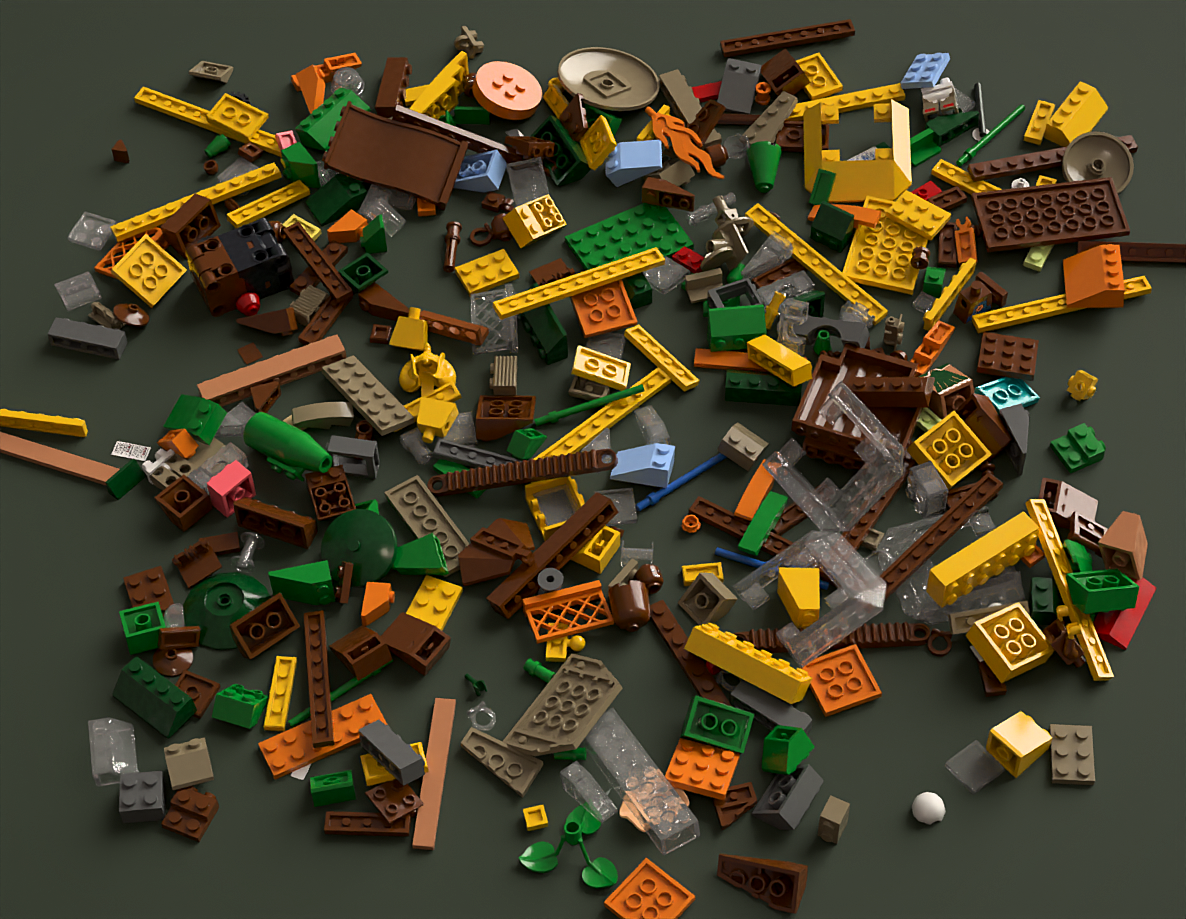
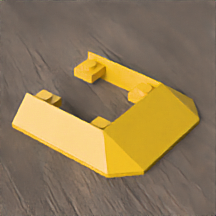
M892 99L891 103L874 104V123L891 122L892 148L875 149V160L840 161V150H822L821 124H839L838 105L821 106V102L803 112L805 189L812 193L819 169L837 174L828 203L865 202L866 196L895 201L912 185L909 109Z

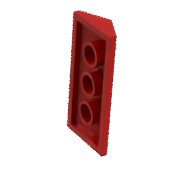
M1143 577L1141 580L1130 578L1140 586L1135 608L1126 609L1125 611L1112 610L1107 613H1098L1093 625L1099 639L1124 650L1127 649L1156 591V587Z

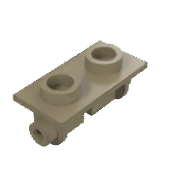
M93 302L91 304L92 312L88 316L101 326L121 329L126 325L119 321L113 312L101 303Z
M903 314L900 315L899 319L890 316L885 321L883 341L886 345H893L894 351H896L898 344L901 345L903 334H901L905 322H902Z

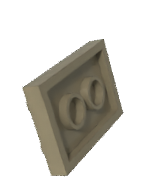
M1050 724L1049 734L1052 737L1050 745L1052 783L1094 785L1095 769L1092 726Z

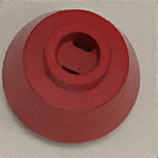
M244 293L238 298L236 308L246 316H253L260 309V298L256 293Z

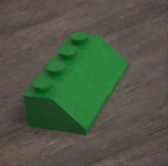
M339 88L306 119L302 120L295 130L302 145L327 151L330 148L328 146L330 137H334L336 133L334 131L336 122H340L342 118L340 116L342 107H346L348 101H351L352 105L368 112L371 111L370 107L352 90Z

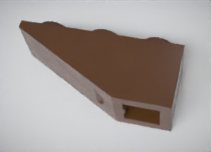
M653 177L646 179L642 187V203L694 211V194L664 179Z

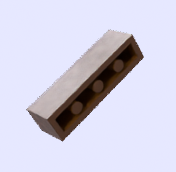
M387 57L375 105L378 116L391 118L394 115L396 106H403V99H406L405 89L409 86V75L412 74V65L409 64L407 57Z

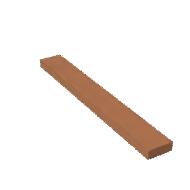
M0 432V453L103 485H106L105 482L120 470L119 468Z
M435 698L426 755L429 772L423 775L420 800L424 805L418 808L412 844L413 849L434 850L456 699Z

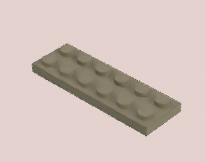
M354 355L322 367V374L381 436L414 423V417Z
M416 475L384 492L386 499L416 539L433 533L439 539L449 574L443 576L447 577L460 570L458 554L469 545V542L421 478Z

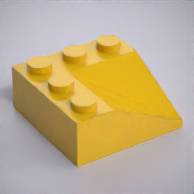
M955 411L951 412L915 440L907 449V452L942 493L954 487L992 455Z
M1019 602L976 621L965 635L1001 683L1045 663L1055 651Z

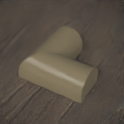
M575 375L569 389V396L587 401L610 395L609 386Z

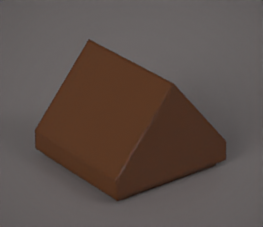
M120 139L111 149L114 161L129 163L127 149L123 140Z

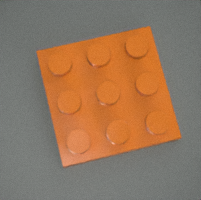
M622 279L570 296L584 338L637 325V319Z
M856 644L800 664V669L808 672L807 676L812 678L809 686L825 717L882 696V692Z
M680 738L665 774L663 785L724 800L738 765L740 753Z
M645 858L604 901V906L620 919H678L695 901V895L648 858Z

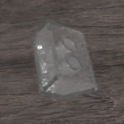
M109 717L88 721L92 775L96 786L120 783V774L138 773L133 724Z

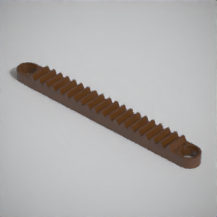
M611 449L584 450L582 453L560 454V456H546L544 459L522 460V462H508L505 465L500 464L499 466L492 465V467L463 469L461 472H447V474L436 475L430 478L427 486L434 496L441 497L607 471L617 466L618 458ZM611 455L613 457L612 462L608 464L603 463V458ZM436 482L443 483L440 490L433 489V485Z
M889 622L886 625L883 623L879 625L872 623L870 626L867 624L862 626L858 624L851 626L848 624L846 627H843V625L838 627L832 625L830 628H827V626L822 628L815 626L814 629H811L810 626L806 629L791 627L789 630L786 628L782 630L767 628L765 631L762 629L758 631L751 629L748 632H736L733 634L737 636V640L752 643L754 648L759 651L765 650L769 653L840 650L854 644L857 645L858 649L921 646L928 642L930 629L922 623L908 624L903 622L899 624V622L891 624ZM922 631L925 633V636L918 638L914 633Z

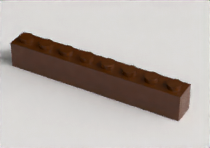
M596 492L533 553L530 558H533L535 562L530 567L522 563L486 598L493 610L509 619L523 606V599L532 597L541 588L537 578L542 570L546 568L560 570L619 513L612 500Z

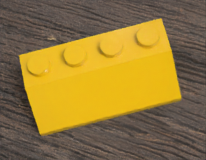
M1080 81L1047 122L1044 138L1062 147H1067L1076 137L1091 132L1108 110L1107 104L1097 89Z

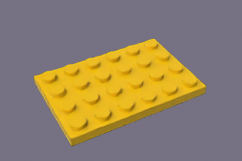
M866 196L863 207L881 211V217L875 229L859 225L858 229L856 228L842 273L855 283L913 295L920 269L913 268L910 264L912 251L916 247L926 248L929 239L886 217V211L895 203L894 201Z

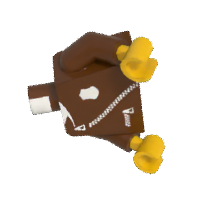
M1060 605L1056 608L1057 619L1042 631L1050 645L1067 665L1073 663L1076 667H1080L1085 663L1086 659L1082 656L1084 651L1074 635L1081 634V627L1077 622L1069 623L1065 627L1063 617L1069 616V610L1067 605Z

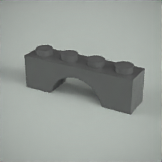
M796 315L790 330L794 343L810 346L816 341L818 333L822 330L828 331L829 336L840 338L843 346L847 343L864 349L870 335L866 324L862 322H848L842 319L833 320L826 317L818 318L810 315Z

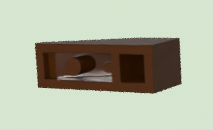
M375 282L358 294L361 309L373 316L397 321L399 316L408 317L409 308Z
M293 307L236 319L237 323L273 334L281 333V336L292 334V330L298 329Z

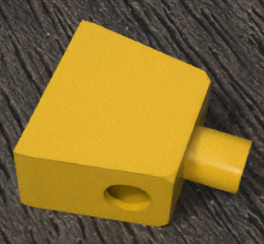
M410 307L408 317H398L389 345L419 351L424 350L425 344L428 343V323L425 320L419 319L421 309Z
M421 397L417 426L419 432L423 433L422 440L424 442L432 443L435 436L445 437L458 416V409L455 403Z

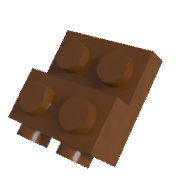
M532 136L505 137V143L512 145L511 148L516 149V154L523 155L524 159L532 160L533 157L537 159L553 157L554 142Z
M194 786L178 789L170 802L171 808L161 825L162 828L200 842L219 809L216 796L209 792L201 794Z

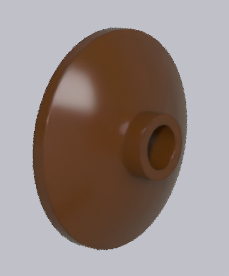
M118 304L113 309L114 316L127 325L141 327L149 322V315L135 304Z
M190 647L158 648L153 655L154 668L158 673L167 677L181 675L184 669L188 670L193 663V653Z

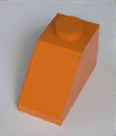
M351 209L327 230L329 243L333 240L339 243L357 242L360 237H363L362 229L368 225L367 219Z
M185 428L170 430L157 442L166 451L172 449L175 454L180 455L184 459L191 458L196 453L195 449L199 446Z
M367 582L361 612L363 626H368L390 610V604L394 603L395 592L391 590V583Z

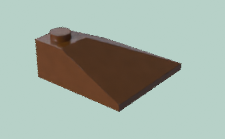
M480 395L476 414V440H496L532 424L536 396Z

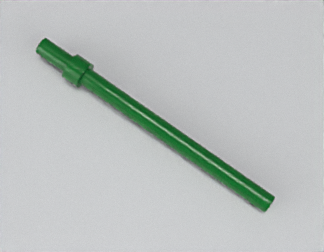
M1020 104L972 148H968L963 153V156L956 161V164L962 166L966 161L974 158L983 146L1025 110V106Z
M643 384L558 412L556 410L549 412V415L535 419L536 426L549 422L555 423L561 418L644 392L645 390Z
M393 660L358 681L354 677L331 692V702L370 676L379 674L381 669L392 663ZM310 707L288 721L291 728L311 716Z

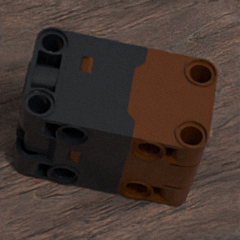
M260 218L247 225L191 245L186 249L191 277L214 317H219L224 313L237 309V300L244 293H256L260 299H263L283 290H288L289 286L294 282L290 258L283 246L278 244L275 232L266 218Z

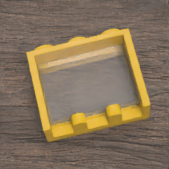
M571 476L525 485L526 502L544 541L585 504L582 494H579L577 491V483L575 479H571Z

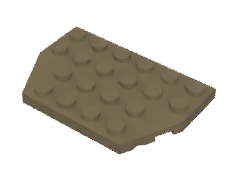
M571 653L502 742L521 753L531 756L575 750L623 688L601 660Z

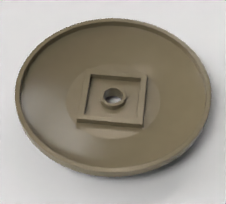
M603 47L578 49L564 56L558 67V79L569 94L573 97L577 93L583 94L584 99L581 100L582 102L601 109L629 111L643 108L652 103L659 92V79L654 70L639 58L616 49Z

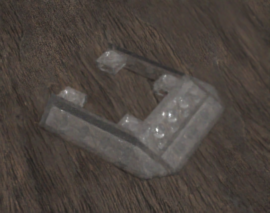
M840 381L828 394L830 398L818 411L832 425L845 413L866 437L854 451L866 464L841 490L829 478H826L817 489L812 486L795 467V464L806 452L792 438L779 452L774 451L762 464L822 532H849L903 476L904 447L853 392Z
M983 506L961 527L971 525L976 537L986 535L996 529L988 513L989 508ZM945 513L888 528L877 548L885 570ZM930 558L895 591L905 615L931 626L949 621L948 614L985 608L992 603L1003 605L1025 600L1020 571H1017L1014 565H1009L1002 573L997 576L995 575V578L988 579L985 584L974 587L969 594H963L958 597L953 604H947L941 608L926 592L929 571L934 567Z
M811 530L732 586L741 599L746 601L755 610L770 599L763 587L778 578L779 567L815 568L819 565L837 585L838 589L824 598L825 603L832 609L830 612L802 632L792 622L776 632L777 638L787 648L791 657L801 668L880 613L884 607L886 582L840 532Z

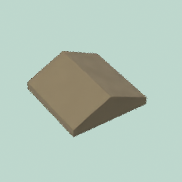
M201 61L189 71V75L227 83L234 67Z

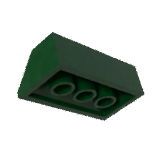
M549 115L531 135L532 137L555 143L553 157L549 158L556 161L557 168L552 171L551 168L555 164L546 159L542 160L558 186L581 180L591 170L584 152L577 141L572 139L560 119Z
M536 282L528 290L539 287ZM550 304L517 314L518 319L523 321L526 333H530L533 345L538 347L540 358L545 359L547 365L568 358L567 334Z
M728 369L725 401L799 406L802 383L792 386L771 372Z
M137 656L121 670L112 693L114 698L168 739L197 712L193 699Z

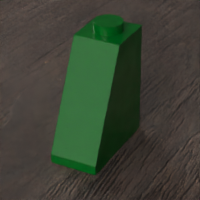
M433 533L397 547V555L392 568L396 569L401 575L449 574L440 541Z

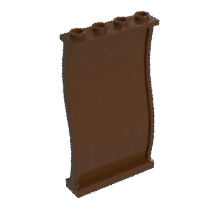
M348 101L346 107L343 106L340 116L342 118L340 122H336L334 131H336L335 136L330 137L328 143L329 151H325L323 155L324 169L327 170L329 168L356 180L418 197L438 206V209L445 211L469 143L465 141L459 142L426 128L378 116L354 106L351 101Z

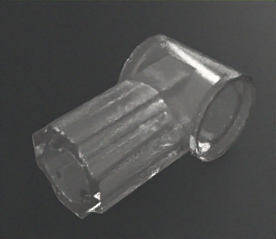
M417 427L399 436L403 448L406 451H410L418 464L425 465L433 458V453L422 440V434Z

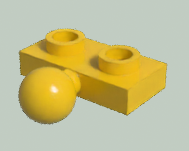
M560 623L557 628L560 630H565L569 626L564 623ZM576 635L571 639L565 636L547 641L546 661L565 662L567 647L574 651L583 650L585 647L584 638Z

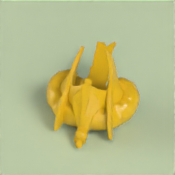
M429 343L425 344L424 353L414 357L413 354H410V361L404 365L399 375V383L404 391L415 392L422 387L421 396L433 391L434 386L439 388L451 381L456 384V372L453 366L445 360V353H441L440 356L432 354Z

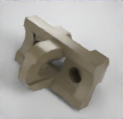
M461 26V35L454 41V46L457 50H464L470 59H474L476 53L483 52L484 44L482 41H476L477 33L475 30L469 31L466 26Z

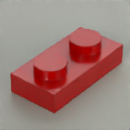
M684 246L672 256L673 262L692 273L702 272L700 265L704 257Z

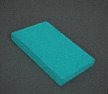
M1009 377L976 387L974 393L990 398L998 415L1002 408L1017 404L1027 407L1038 403L1040 399L1022 379Z

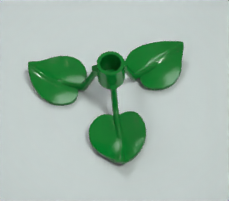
M591 800L579 805L568 815L564 825L565 835L561 836V841L556 851L552 844L541 841L528 847L519 857V861L527 869L538 873H545L553 870L558 865L556 856L559 855L565 841L570 845L579 844L588 865L582 871V879L587 886L597 889L613 886L618 880L617 870L610 860L599 857L591 863L584 847L582 834L591 835L601 827L600 814Z

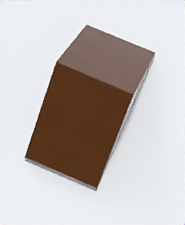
M277 381L250 387L256 413H267L281 395L280 384Z

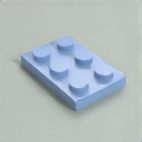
M938 52L935 54L917 55L900 83L902 89L934 87L950 60L949 53Z

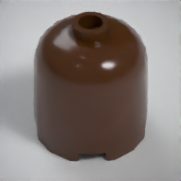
M630 580L627 585L620 586V583H617L609 589L612 617L614 623L620 629L635 632L648 623L650 620L648 589L645 583Z

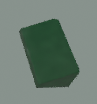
M134 458L131 459L105 482L108 493L117 500H120L145 478V474Z

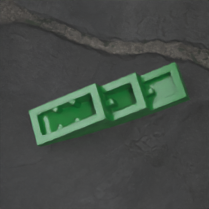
M772 491L769 492L738 545L739 550L755 556L758 555L762 544L766 543L771 530L774 531L789 499L787 496Z

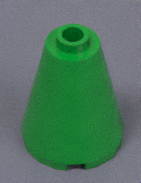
M759 141L751 144V148L748 149L747 147L746 155L756 189L766 193L773 189L781 157V147L778 144L776 146L771 145L769 141Z

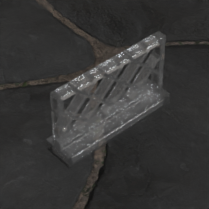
M512 283L505 284V289L471 294V323L487 327L489 333L493 332L496 334L491 340L485 339L484 342L487 344L484 347L477 348L476 344H472L473 355L510 349L511 353L518 352L517 315L505 318L503 321V319L501 320L494 315V308L490 311L484 309L489 303L493 304V299L496 296L503 295V298L515 295ZM484 299L485 301L479 306L475 300ZM480 312H483L486 315L481 320L476 318ZM491 317L495 321L489 326L485 322ZM499 323L504 325L500 331L494 329ZM500 337L505 340L504 344H495Z

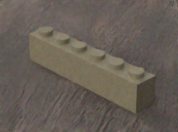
M678 69L659 75V88L677 118L682 120L686 127L688 123L691 124L696 119V114L702 109L699 99L695 98L692 87L687 85L685 76L681 75ZM715 127L701 150L704 151V148L707 146L722 143V137L720 133L716 132Z

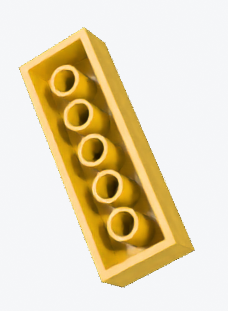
M1023 511L930 569L926 592L941 608L947 604H953L958 597L963 594H969L978 585L985 584L993 575H999L1009 565L1013 566L1025 555H1031L1035 550L1039 527Z
M708 623L693 627L685 645V650L790 704L803 700L812 681V678L807 676L808 672L800 668L794 669L790 667L789 662L783 659L776 660L772 658L771 653L755 649L754 645L750 642L737 640V636L730 632H721L715 624Z

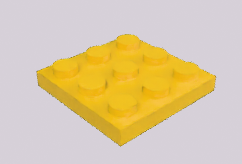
M145 234L110 272L147 305L153 308L187 269Z

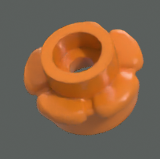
M687 515L682 520L683 524L681 525L684 531L695 533L697 529H700L701 523L695 515Z

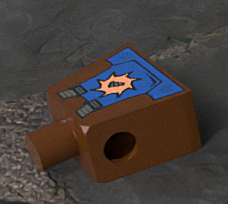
M973 281L971 286L959 293L953 313L964 324L972 321V315L984 313L992 309L991 291L982 282Z

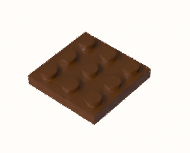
M983 332L977 372L1033 381L1039 340Z

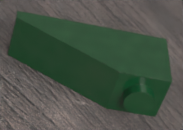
M972 111L938 116L926 123L925 130L930 127L934 131L933 142L940 147L978 125L979 112Z

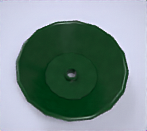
M238 572L219 573L202 580L190 591L183 604L182 622L185 627H200V645L216 650L235 649L237 646L233 641L229 625L271 597L267 588L252 576Z

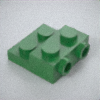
M1085 423L1069 429L1067 435L1050 443V447L1070 474L1103 460L1106 450L1104 442L1102 440L1098 441L1095 438L1094 429L1091 426L1087 427Z

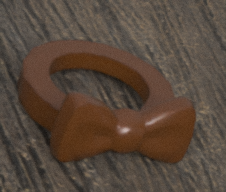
M484 223V227L474 229L470 234V240L476 246H485L490 243L491 239H496L488 223ZM478 232L489 233L488 237L483 241L474 239L475 234Z
M933 628L927 643L929 652L935 656L947 655L952 648L951 638L953 635L951 631ZM941 636L944 637L948 646L945 650L938 651L933 648L932 641Z

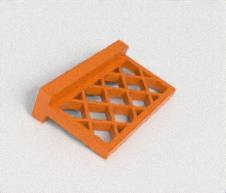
M155 227L119 241L94 268L96 272L118 279L110 271L115 266V262L120 261L127 254L126 250L132 249L138 242L137 238H141L145 234L149 236L156 233L151 239L165 250L170 244L165 240L161 228ZM134 240V243L125 245L127 241ZM123 251L122 255L114 257L116 253ZM112 263L111 267L103 268L105 265Z
M599 580L523 599V612L529 621L537 644L614 624ZM600 599L598 606L589 603L592 600ZM576 604L582 605L579 611L570 607ZM585 608L595 611L592 616L583 613ZM557 609L563 610L560 616L551 612ZM567 612L575 615L573 621L563 618ZM598 613L606 615L607 619L598 620L595 617ZM537 614L544 615L541 621L534 619L532 616ZM548 617L556 620L553 626L544 623ZM579 617L588 621L585 625H579L576 622ZM560 622L569 626L565 630L557 628ZM542 627L549 630V633L539 636L538 631Z

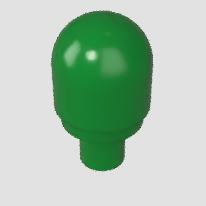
M740 263L737 268L731 269L727 276L728 284L743 279L744 264Z

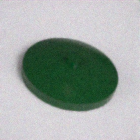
M366 509L351 510L337 517L327 528L322 539L321 558L322 561H328L330 576L337 582H339L337 577L338 566H341L342 561L352 563L353 570L350 587L363 588L366 587L367 582L380 581L390 571L397 555V537L391 524L378 513Z

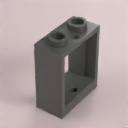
M749 278L708 290L707 303L711 309L725 308L722 301L743 294L747 296L751 305H764L765 307L762 297H759L755 284H752Z
M331 436L330 442H327L325 450L333 459L331 467L343 465L345 475L376 479L380 466L377 441ZM338 455L349 456V457H356V458H363V459H365V460L353 459V458H346V457H338Z

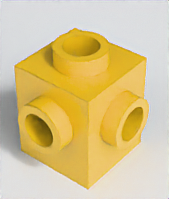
M1079 370L1075 376L1072 375L1069 379L1067 391L1072 393L1071 397L1079 401L1091 398L1096 391L1095 385L1098 379L1083 370Z

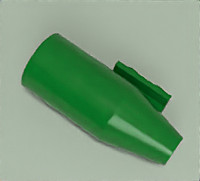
M265 412L253 415L245 426L243 433L245 444L268 456L267 461L272 465L271 469L279 474L284 472V475L293 481L298 479L303 482L305 478L301 475L305 470L325 473L332 465V456L308 433Z

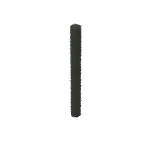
M976 83L974 88L976 107L979 112V136L984 137L986 135L982 88L980 83Z

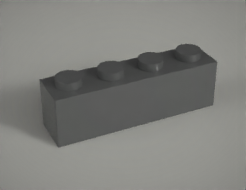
M56 317L48 332L51 346L119 360L128 343L125 331L72 321L67 318Z
M743 679L730 694V704L733 707L754 713L753 719L771 731L777 725L802 728L806 735H808L812 729L813 719L807 713L798 711L792 704L782 701L778 697Z
M377 720L358 730L361 746L403 786L425 775L423 767L425 761L423 757L413 751L412 747L406 744L398 734L396 735L388 725Z

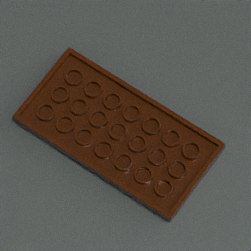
M1112 177L972 193L971 196L987 252L1129 236L1130 228Z

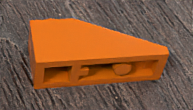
M313 64L296 73L310 114L323 104L325 93L324 73Z

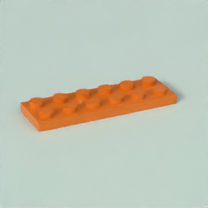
M372 694L332 711L333 746L313 747L311 720L258 743L274 779L276 780L359 743L358 730L377 720L388 725Z

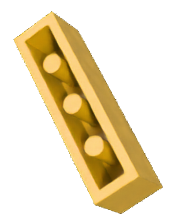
M762 335L747 342L748 359L790 385L796 386L812 379V365L810 361L767 335Z

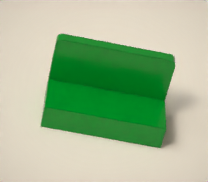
M456 106L454 109L457 124H490L491 113L483 107Z
M930 127L910 138L911 164L914 167L941 153V148L933 142L934 131Z

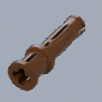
M456 221L446 224V252L443 266L446 272H453L455 270L457 245L461 241L459 234L462 230V225Z

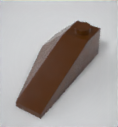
M719 854L717 876L738 888L741 887L750 892L751 896L756 899H762L773 909L793 914L797 913L806 888L807 865L788 861Z

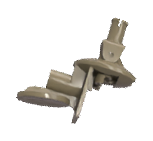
M721 195L712 200L718 211V215L715 218L718 228L714 231L712 240H708L706 243L708 254L705 255L700 265L702 271L715 269L724 262H726L729 271H731V269L737 268L749 253L742 238L754 226V221L750 217H738L736 208H728L724 197Z

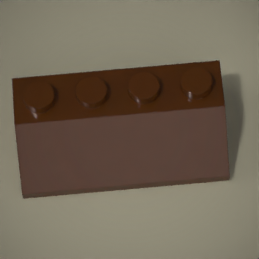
M853 377L849 392L854 407L928 408L935 378Z
M246 497L233 503L239 527L305 549H309L318 532L316 520L311 517H304L293 511H286L275 505L264 504L257 499L252 500Z

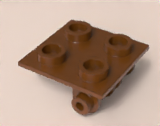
M561 258L529 271L539 286L575 275L574 269L568 268Z
M207 538L199 539L193 546L190 545L189 549L185 548L184 552L178 555L175 554L172 559L188 588H191L222 568Z
M397 779L386 781L365 792L389 824L406 814H410L411 818L417 815V808L424 805L408 784L403 786Z

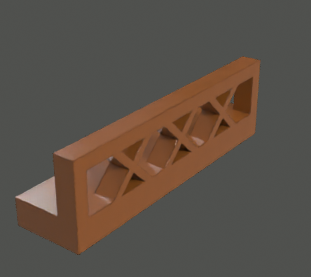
M426 310L420 311L419 319L427 321L428 331L480 346L489 334L487 327Z

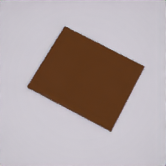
M254 342L237 349L246 364L263 357Z

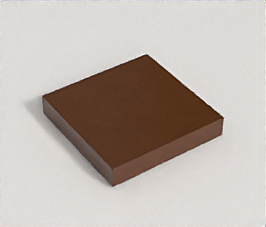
M185 669L175 686L193 699L197 708V712L193 716L198 719L202 718L221 687L220 683Z

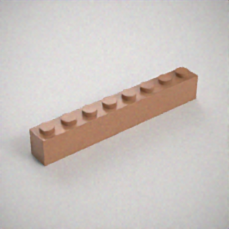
M336 334L197 384L199 395L202 398L218 403L222 407L252 396L250 387L274 381L279 382L281 386L322 371V367L345 359L346 351Z

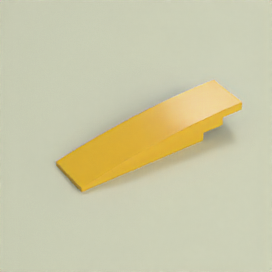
M461 51L427 86L410 109L437 120L440 116L446 115L445 110L451 112L459 104L458 96L463 92V79L469 74L467 53Z

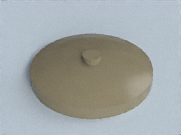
M1088 132L1076 137L1068 145L1062 158V172L1066 182L1112 177L1117 194H1120L1127 187L1133 175L1134 163L1129 149L1117 137L1105 132Z

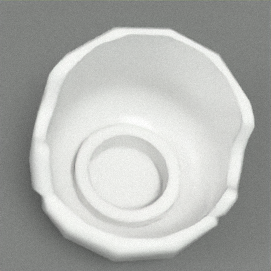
M922 793L915 798L912 804L914 817L918 821L929 825L935 821H942L946 812L943 800L935 793Z

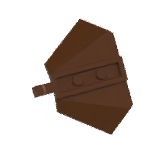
M504 518L496 519L488 528L482 527L470 538L471 543L458 554L463 586L509 575L517 559H520L522 563L529 567L535 562L533 558H530L533 555L531 550H535L528 524Z

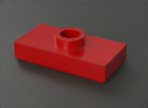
M929 181L911 193L927 201L928 198L942 193V190L932 181Z

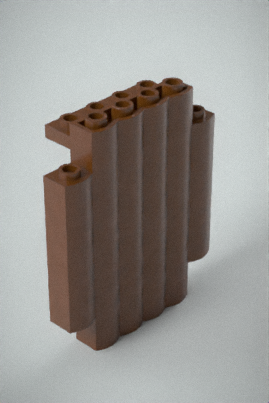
M847 343L839 359L821 354L813 371L812 379H810L792 420L791 430L800 436H806L803 442L802 453L810 458H821L830 464H840L846 469H858L866 475H876L883 458L891 463H902L923 408L854 407L849 391L853 377H915L918 364Z

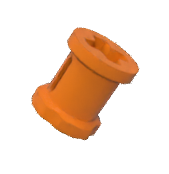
M760 82L755 88L757 92L755 102L760 105H766L770 101L769 93L771 86L766 82Z

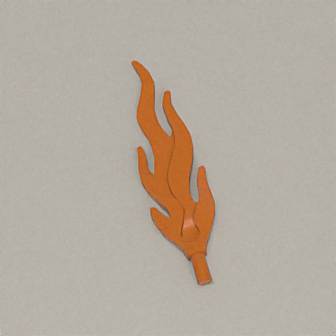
M646 107L645 112L651 117L653 122L654 136L657 140L661 141L665 149H669L668 141L665 138L667 136L672 142L675 155L681 161L691 165L700 173L699 163L689 156L692 155L702 162L709 175L714 178L724 179L723 175L713 169L709 154L697 148L691 142L690 138L699 147L703 146L702 141L694 131L686 128L684 122L679 118L664 115L660 112L656 113L651 107Z

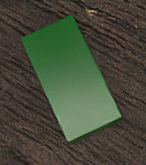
M823 169L818 170L809 203L814 205H821L822 201L828 203L836 173Z

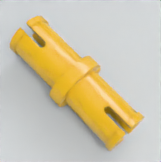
M775 291L769 306L765 308V321L768 330L771 329L774 319L779 315V309L786 298L785 295L782 293L778 294L777 291Z

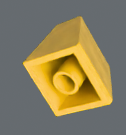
M779 567L777 593L797 629L799 627L806 629L810 626L811 629H814L815 626H818L820 612L819 568Z
M1021 711L990 730L985 751L1017 778L1050 748L1052 737L1047 730L1040 728L1030 716H1026Z

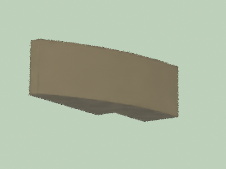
M350 402L315 403L291 410L293 426L330 429L331 425L350 426L354 418L353 407Z

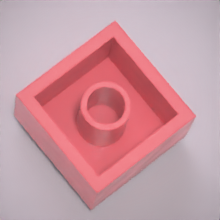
M237 460L226 465L220 473L211 477L207 482L212 505L227 518L234 513V501L245 497L252 499L256 495L251 472Z

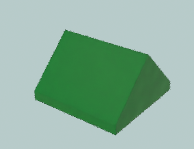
M351 770L310 777L314 807L356 800Z

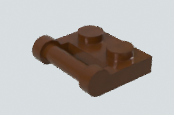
M1074 511L1070 515V532L1067 539L1078 542L1094 551L1095 555L1102 557L1098 542L1107 532V528Z

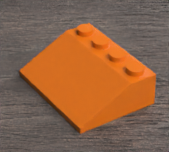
M1099 245L1063 259L1067 308H1123L1125 288L1119 245Z

